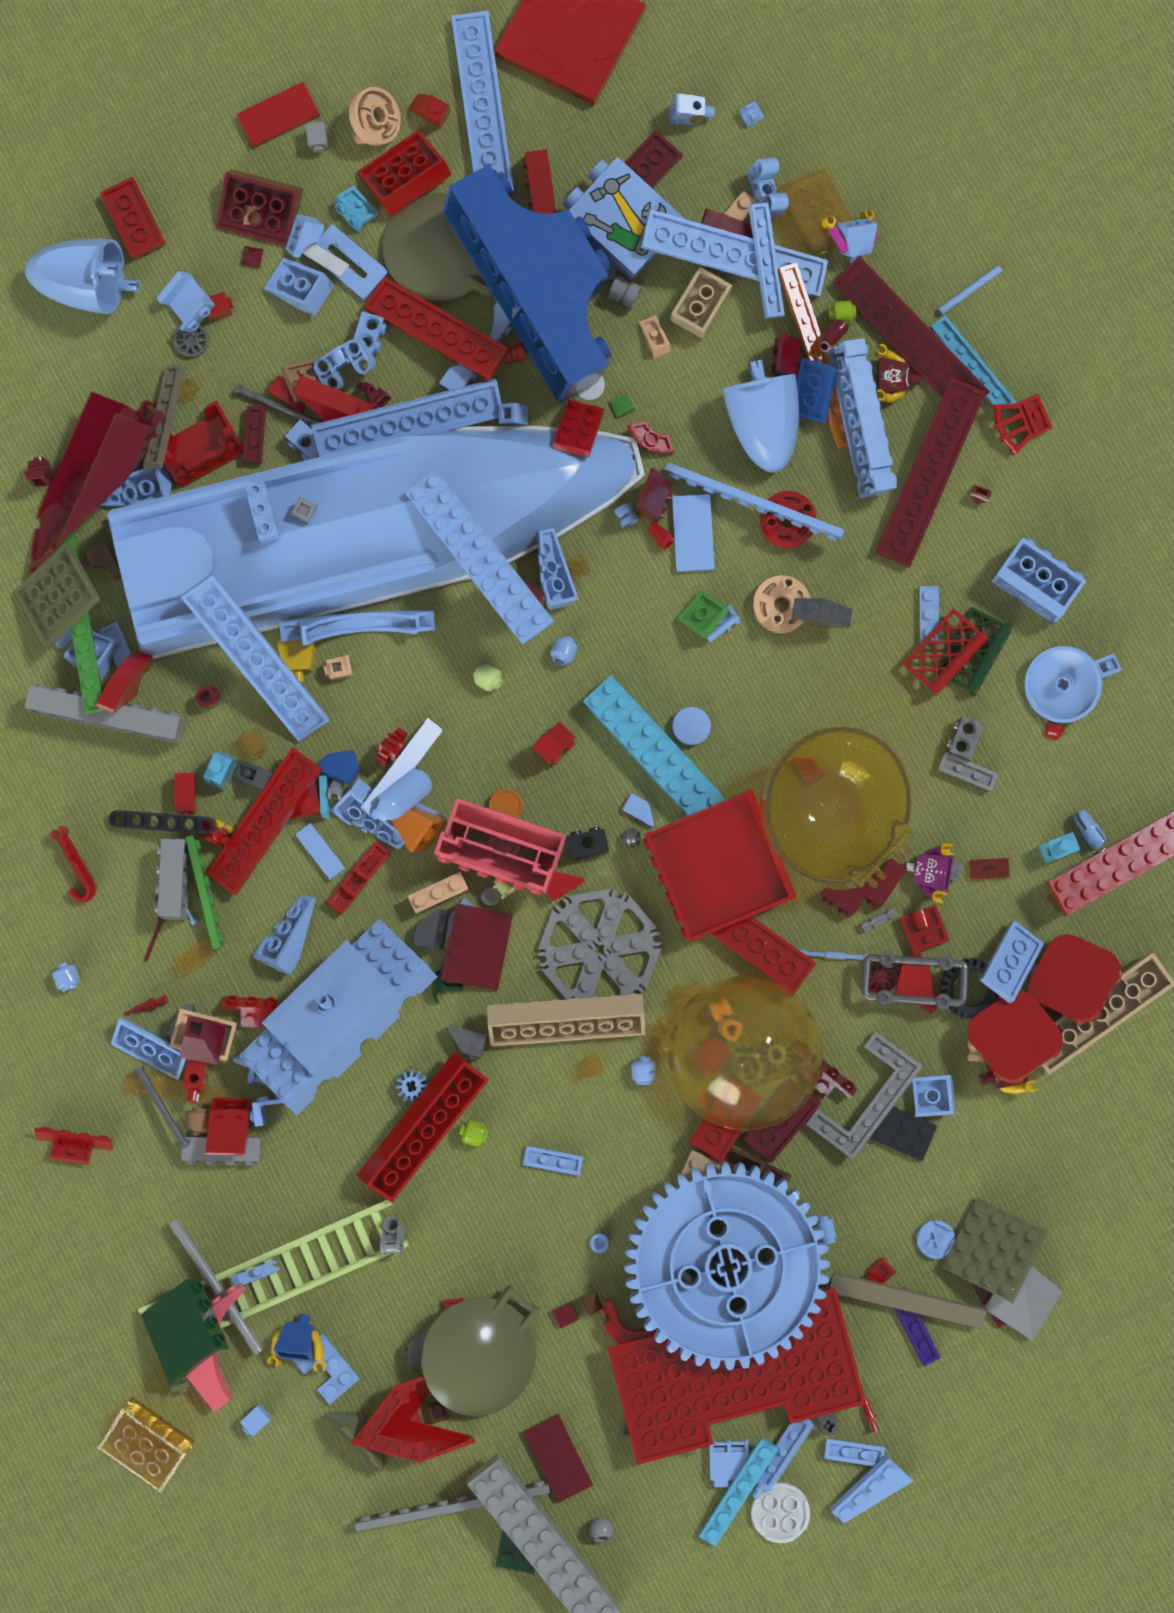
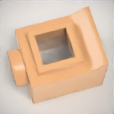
M349 655L326 660L327 665H324L326 677L329 676L331 681L354 676Z

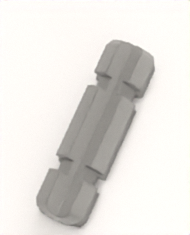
M890 908L885 913L882 912L870 918L869 921L862 922L860 926L864 932H867L872 927L875 928L887 922L888 919L896 918L897 913L894 908Z

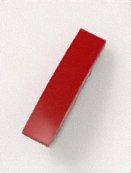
M376 841L340 884L337 891L327 901V905L342 916L380 869L391 852Z

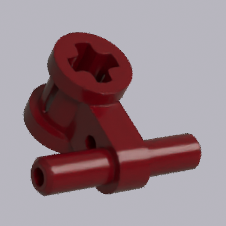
M359 382L357 384V388L369 399L367 403L374 406L373 409L383 407L387 401L389 402L392 399L381 388L376 389L368 382Z

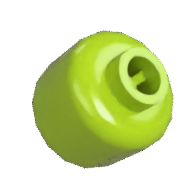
M835 301L832 308L828 309L829 320L840 319L846 322L848 326L851 325L853 321H856V306L852 305L851 301Z
M469 1119L465 1124H461L459 1135L462 1136L463 1143L479 1147L482 1143L485 1144L489 1129L486 1128L485 1123Z

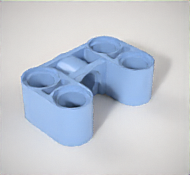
M776 157L757 159L748 169V180L751 184L756 204L769 203L771 218L780 217L789 205L787 194L785 192L777 193L773 178L779 172V162Z
M357 338L332 349L326 355L317 359L314 363V370L322 384L335 388L331 384V380L334 378L337 381L335 389L341 390L345 385V380L339 369L352 363L358 373L365 374L375 369L376 361L364 340ZM354 343L359 347L357 353L353 350ZM363 360H366L368 363L367 369H364L362 366ZM323 361L326 362L328 366L326 371L322 368Z

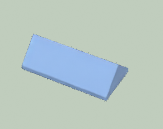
M120 1018L118 1020L111 1045L176 1080L180 1079L187 1063V1059L179 1058L181 1050L170 1047V1041L127 1018Z

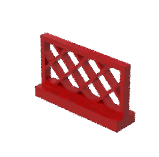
M953 608L906 659L902 666L937 696L986 643L989 636L977 629ZM953 615L960 619L959 627H949L948 620ZM963 629H971L976 635L972 639L963 640ZM947 630V641H936V633ZM949 630H960L961 640H950ZM950 643H961L962 650L959 653L950 654ZM934 644L935 655H923V647ZM936 644H948V654H937ZM948 657L949 664L947 667L938 668L937 658ZM923 658H935V668L924 669ZM913 659H921L922 669H913L908 664ZM936 671V679L930 684L924 678V672Z

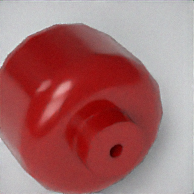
M1047 722L1045 728L1046 737L1059 740L1061 736H1064L1065 728H1063V723Z

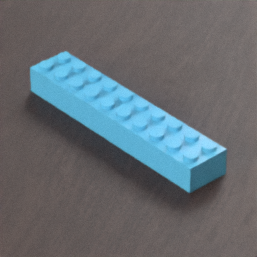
M612 675L583 700V704L686 816L726 800Z

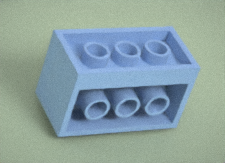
M1022 538L991 582L1055 624L1063 616L1086 580L1083 579L1084 576L1080 572L1075 570L1073 572L1067 568L1068 565L1064 561H1057L1051 557L1052 554L1046 549L1041 550L1035 546L1036 543L1033 540Z

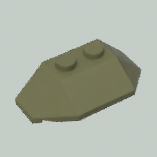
M328 1412L324 1416L349 1443L353 1441L368 1421L365 1415L362 1413L358 1414L357 1412ZM352 1445L379 1474L384 1468V1453Z

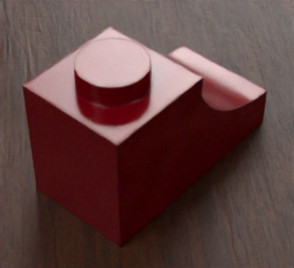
M35 457L32 461H28L25 479L33 487L49 486L52 480L51 463L44 457Z

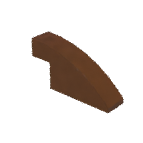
M734 1147L730 1149L724 1159L732 1169H734L738 1162H742L745 1166L746 1174H748L749 1169L753 1165L758 1166L760 1178L767 1171L773 1172V1185L780 1179H784L789 1183L792 1176Z

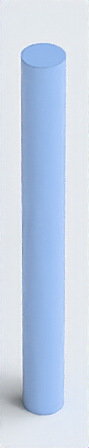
M999 265L994 267L938 308V312L941 315L946 313L1002 272Z

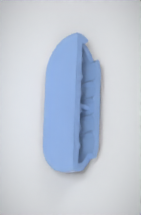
M415 768L408 771L378 797L381 800L377 809H373V817L379 820H393L405 814L431 792L433 785L428 774L423 770Z

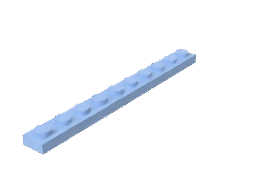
M669 462L665 468L669 474L668 476L672 479H684L686 484L690 486H702L704 491L714 494L715 491L720 493L722 498L730 501L732 498L736 499L740 505L749 507V505L754 506L758 512L763 514L770 512L779 520L784 521V519L792 521L791 524L797 527L804 525L809 527V531L815 534H820V532L827 534L826 537L831 540H843L846 534L844 529Z

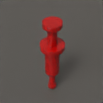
M166 994L157 1000L152 997L150 1001L137 1005L135 1009L125 1011V1015L133 1012L140 1013L151 1008L155 1010L158 1004L163 1002L168 1004V997Z
M866 1397V1404L862 1405L866 1415L864 1419H869L872 1427L870 1432L872 1433L880 1430V1428L876 1427L874 1417H877V1415L873 1414L869 1400Z

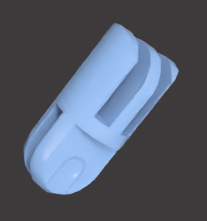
M1085 810L1075 813L1074 821L1093 850L1102 847L1107 842V837L1097 822L1095 823Z

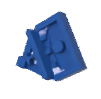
M354 750L326 754L318 765L323 769L321 774L350 786L358 772H361Z

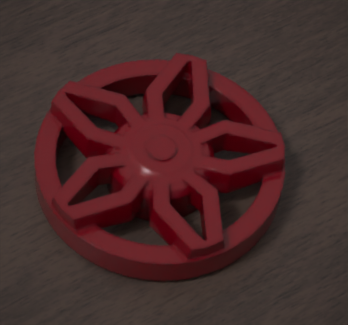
M876 962V969H870V972H872L870 978L872 979L870 980L869 991L879 993L881 990L876 989L879 987V984L884 988L882 990L891 991L895 987L898 971L894 963L891 965L892 968L885 969V966H882V968L878 967L880 962ZM893 976H895L894 981L891 984L890 980L887 978H892ZM876 982V985L874 987H871L872 983ZM887 982L889 987H886L883 983Z

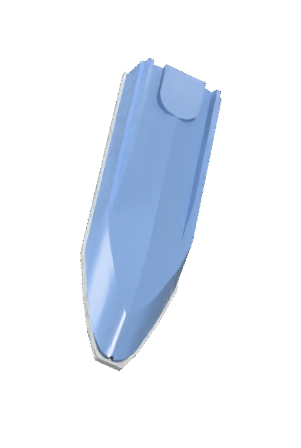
M460 427L444 432L392 438L110 510L107 518L139 649L144 654L153 656L152 660L217 643L181 598V594L211 573L220 581L260 632L279 628V621L330 615L471 579L405 494L407 490L435 469L509 564L538 549V531L554 528L556 536L559 538L612 505L644 478L645 473L637 442L631 437L598 431L590 458L552 449L558 427ZM264 479L267 485L281 538L261 544L259 541L244 486L245 483ZM299 497L318 506L309 524L291 515Z

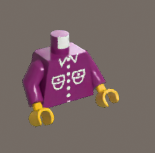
M944 843L943 845L928 849L924 855L918 856L917 862L908 861L906 866V872L915 874L914 882L919 883V888L928 897L933 898L935 902L942 904L944 902L941 898L943 895H947L946 892L949 889L954 861V853L950 852V848L954 844Z

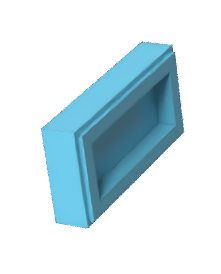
M326 775L319 776L321 815L323 818H330L329 781Z

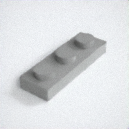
M944 752L937 769L940 772L989 792L992 791L998 777V773L947 752Z

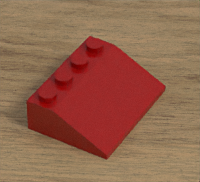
M419 130L357 171L378 203L390 217L452 175L443 157Z

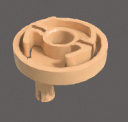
M369 87L359 91L352 98L349 117L352 128L356 133L355 142L358 145L367 143L379 146L392 141L397 136L401 125L400 111L396 101L387 91L379 87ZM374 110H376L379 115V122L376 121L373 116Z
M785 575L774 576L765 580L758 587L753 599V611L758 622L767 630L775 633H789L798 629L804 621L792 617L794 598H802V594L803 598H810L806 587L797 579ZM779 598L787 600L789 608L784 612L776 610L774 602Z

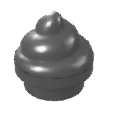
M629 828L620 838L627 846L634 847L640 844L641 833L635 828Z

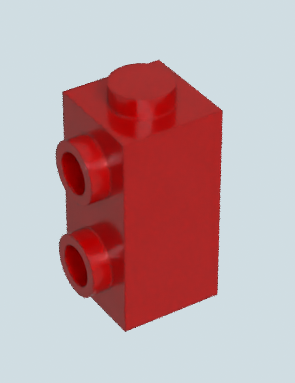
M174 773L175 812L180 813V815L192 816V813H197V775L195 773Z

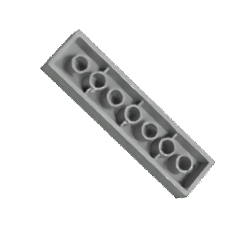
M37 683L36 686L29 685L24 707L36 714L178 744L182 742L186 724L178 713L167 711V714H163L159 709L148 707V710H144L145 708H142L140 705L132 703L129 706L125 704L114 713L101 711L87 715L84 709L82 693L74 691L73 694H70L65 689L55 687L52 690L46 685Z

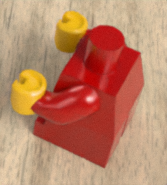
M209 820L203 823V828L206 831L211 828ZM215 820L217 828L212 834H196L214 845L223 847V845H230L231 840L228 839V834L232 833L234 828L229 825L224 826L223 822Z

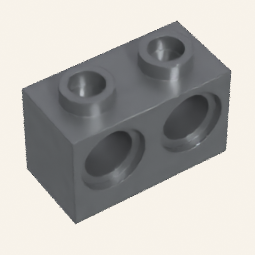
M962 716L960 720L957 719L953 726L955 734L953 738H949L946 748H948L947 753L970 761L985 724ZM963 725H969L972 728V733H964ZM956 743H963L965 751L959 752L956 749Z

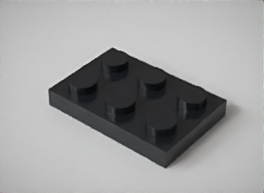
M893 1106L870 1139L923 1162L937 1125Z

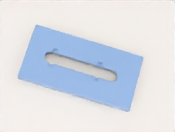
M333 224L320 237L319 243L315 242L316 245L331 253L328 250L329 246H335L367 273L366 278H361L348 267L341 276H338L327 269L363 301L372 294L382 279L389 274L388 270Z

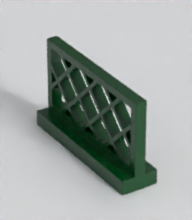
M971 607L965 618L970 622L973 613L981 617L982 623L974 626L976 628L984 627L986 635L989 636V646L985 650H978L974 655H978L980 660L977 666L970 667L969 662H967L968 668L960 670L956 674L957 679L953 678L950 682L976 696L1012 632V625L1006 622L1003 623ZM994 623L1000 626L996 633L988 635L986 625ZM963 629V632L970 630L972 637H974V632L971 629ZM958 630L953 640H961L960 630ZM951 643L950 654H952L951 652L954 648L960 647L961 643ZM943 657L938 668H943L944 665L949 664V660L947 661L948 657ZM969 671L971 679L968 684L960 681L958 674Z

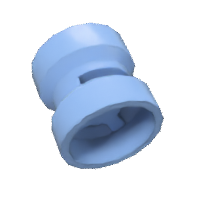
M631 502L623 504L614 510L615 515L621 520L622 528L629 527L639 521L637 514L633 512Z

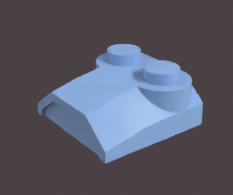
M951 1075L914 1078L912 1083L915 1117L955 1114L954 1087Z

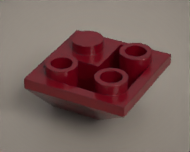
M188 1017L179 1058L218 1065L226 1026L208 1020Z

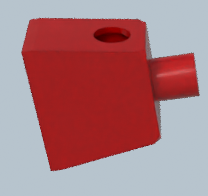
M910 953L909 957H921V954ZM901 964L894 995L933 997L930 967Z

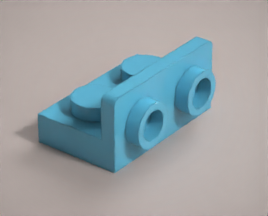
M354 185L337 195L334 208L357 232L362 230L364 224L377 217L378 211Z

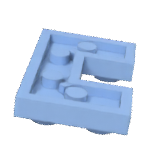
M324 1333L320 1335L324 1350V1358L322 1360L327 1363V1371L332 1377L317 1390L330 1405L355 1384L360 1377ZM314 1359V1362L293 1360L304 1374L312 1369L317 1362L316 1359Z

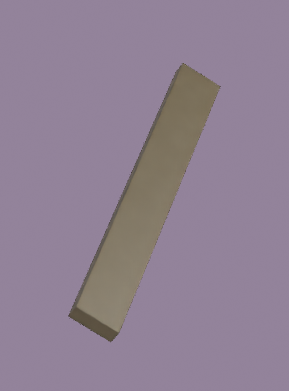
M833 1272L829 1288L836 1287L838 1295L981 1329L987 1312L986 1308L836 1272Z

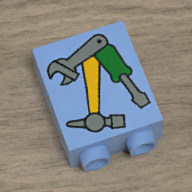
M617 157L610 165L602 159L588 175V178L594 183L585 193L578 187L575 188L563 202V205L570 210L574 219L581 216L586 221L591 236L587 238L590 245L595 250L601 249L607 256L609 263L631 282L657 254V252L640 248L648 211L651 209L679 218H685L621 159Z

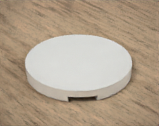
M777 1482L772 1491L763 1490L758 1500L756 1498L753 1499L751 1518L756 1530L765 1539L775 1543H787L799 1537L806 1530L810 1520V1507L807 1498L800 1489L790 1483Z

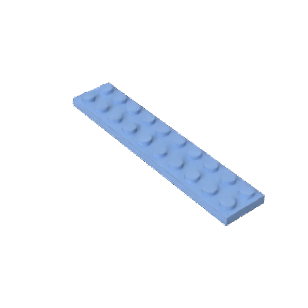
M488 11L453 15L451 18L473 173L490 164L495 174L502 171L506 175L512 187L511 193H514Z
M650 209L648 211L640 248L759 281L752 238ZM775 245L778 269L797 263L807 295L819 298L828 260ZM779 276L780 286H781V288H783V285H782V282H781V279H780V276Z
M492 379L314 424L311 427L318 455L321 457L392 438L444 432L499 418V404L502 403L497 380Z
M436 469L405 492L522 645L554 623L548 612Z
M213 573L181 594L182 600L298 742L330 721L327 714Z

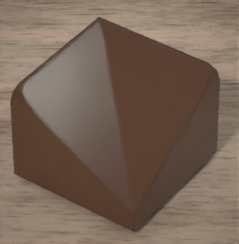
M596 1290L582 1296L589 1316L602 1309Z

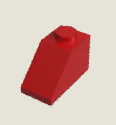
M418 93L409 107L411 112L439 128L442 127L450 114L449 105L433 95Z
M555 872L547 894L551 901L554 902L585 883V880L582 877Z

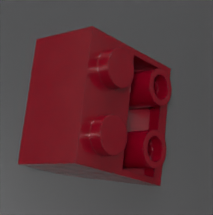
M779 333L778 339L775 338L773 355H776V357H773L771 373L774 374V377L795 374L797 380L801 346L800 339L785 333Z

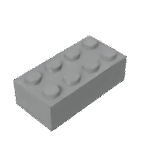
M161 839V844H158L157 848L158 855H160V863H157L156 869L157 874H159V882H156L158 901L155 902V913L164 920H187L190 854L185 839Z

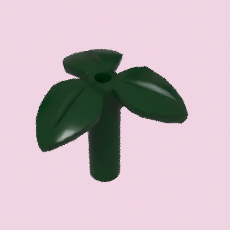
M439 970L435 973L437 978L432 982V997L436 1004H439L437 994L442 991H463V984L443 983L438 980Z

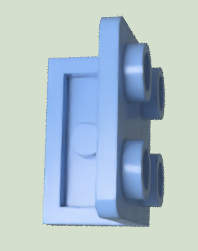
M270 1096L257 1098V1101L252 1103L253 1110L250 1111L251 1123L254 1122L255 1126L267 1124L265 1105L283 1102L277 1096L276 1099H271Z

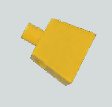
M277 640L281 659L298 680L304 683V672H312L316 642L303 645L301 640L284 642Z

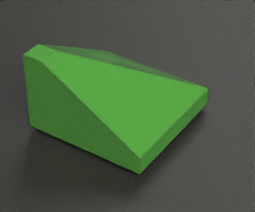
M627 393L610 400L617 418L635 411V407Z

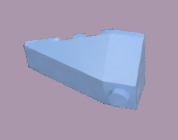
M163 464L161 469L146 470L142 468L132 472L129 478L100 506H128L170 495L172 480L169 470Z
M554 528L538 531L541 590L544 593L547 607L551 610L566 607L579 600L558 538Z
M301 895L286 912L287 917L281 923L277 922L274 926L276 930L270 937L265 936L261 941L253 958L278 972L291 975L302 953L316 899Z

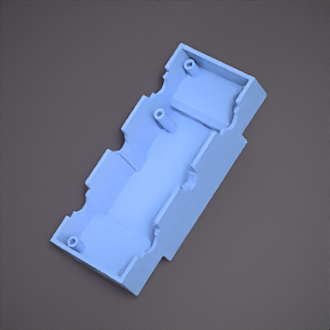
M378 919L354 944L351 945L346 940L262 1022L267 1029L239 1056L276 1096L298 1115L315 1098L313 1095L317 1092L318 1085L324 1080H330L333 1076L336 1078L341 1076L362 1055L360 1052L361 1043L367 1038L377 1040L400 1017L398 1011L402 1009L403 1001L410 996L414 997L417 993L421 994L437 976L389 927Z

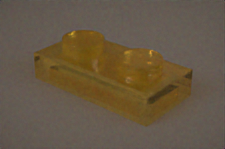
M204 938L174 961L184 976H187L214 957L217 952L215 949L213 950L208 939Z

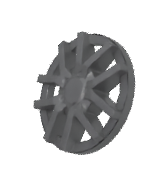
M201 325L198 328L202 332L196 333L197 330L193 332L186 331V333L181 332L180 326L176 329L173 336V344L179 354L192 358L199 357V355L205 352L209 338L206 330ZM180 334L184 337L183 339L177 338V335ZM205 334L204 339H198L199 336ZM176 341L182 342V344L178 347ZM205 342L202 348L199 343ZM186 346L187 349L185 352H182L181 350ZM196 346L200 348V351L197 353L194 349ZM190 349L193 350L194 354H188Z

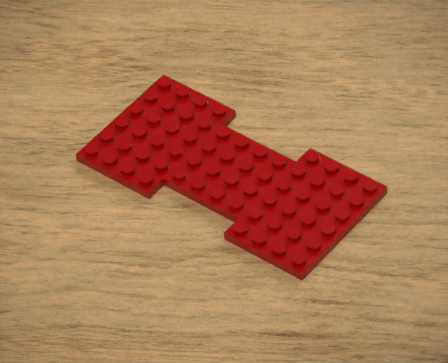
M836 1287L823 1290L826 1293L825 1299L814 1300L821 1309L820 1313H808L807 1316L811 1319L813 1325L806 1327L801 1324L798 1327L803 1337L797 1339L791 1335L788 1338L791 1343L789 1350L778 1345L777 1358L770 1356L767 1351L763 1353V1364L759 1365L754 1357H751L749 1367L746 1369L742 1367L739 1360H735L733 1370H728L724 1361L721 1360L718 1368L714 1370L711 1368L708 1358H706L702 1366H696L693 1353L689 1359L684 1361L680 1357L681 1347L670 1353L666 1348L668 1338L661 1343H657L654 1335L607 1347L637 1465L714 1445L709 1427L710 1424L785 1405L789 1423L792 1424L866 1404Z

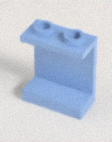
M178 271L156 298L160 304L169 305L183 322L180 326L181 331L187 332L197 330L202 320L211 313L212 308L215 306L192 275L182 271Z

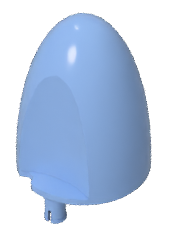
M85 238L54 243L36 251L29 257L24 267L25 276L29 283L44 296L66 306L94 313H113L117 309L124 291L139 292L140 288L137 287H141L139 280L125 279L123 274L125 264L120 245L114 239Z
M757 360V364L756 361L750 362L751 365L748 366L751 382L722 389L729 418L743 449L759 468L767 472L776 473L783 470L789 463L797 442L799 398L796 375L790 374L767 378L764 373L763 360Z

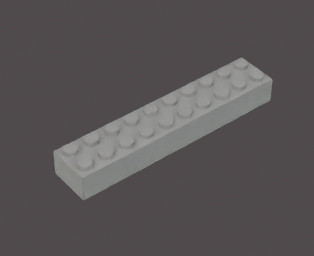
M499 1453L467 1477L469 1488L570 1613H621L620 1604Z

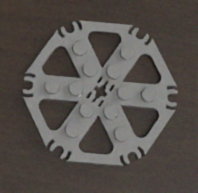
M611 888L567 896L572 901L571 904L564 898L563 901L566 903L564 909L556 905L555 907L560 912L559 914L552 909L537 951L546 950V952L538 953V956L546 957V962L540 963V966H549L541 970L566 1000L571 999L573 996L578 999L594 997V991L602 969L606 971L620 988L621 993L619 996L633 994L634 990H639L643 994L644 991L639 987L640 984L647 989L661 948L653 949V946H660L661 942L655 943L653 941V937L659 935V932L651 933L650 931L658 928L630 895L627 902H624L626 893H623L622 898L618 899L615 896L616 889L613 890L612 897L609 896ZM593 899L604 900L605 907L597 929L590 924L578 909L580 902ZM631 909L644 924V929L637 933L615 936L623 911ZM558 921H563L581 943L559 947L551 946L549 941L555 924ZM592 941H594L599 946L604 945L603 951L604 954L607 956L606 958L603 954H596L594 952L596 950V947ZM646 951L649 954V961L641 977L634 976L618 957L620 955ZM584 962L576 987L574 989H567L555 975V969L558 966Z

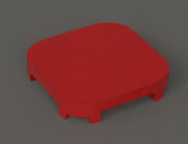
M1065 934L1054 938L1048 945L1030 978L1028 986L1030 994L1041 1006L1068 1017L1077 1024L1083 1025V1023L1099 1019L1102 1015L1101 1010L1117 981H1121L1123 974L1121 964L1112 952L1077 936Z
M1019 991L1015 1000L1011 1003H1008L1003 998L999 999L978 1013L968 1026V1040L971 1046L975 1047L1000 1082L1001 1080L1015 1084L1022 1082L1023 1078L1051 1059H1055L1060 1054L1063 1045V1036L1060 1029L1039 1002L1030 993Z

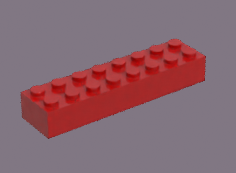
M453 1052L357 1173V1176L368 1187L390 1202H393L489 1079Z

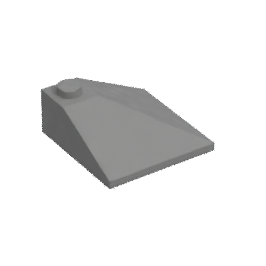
M1031 1267L1013 1304L992 1293L983 1308H986L989 1313L1031 1341H1034L1063 1291L1034 1267Z

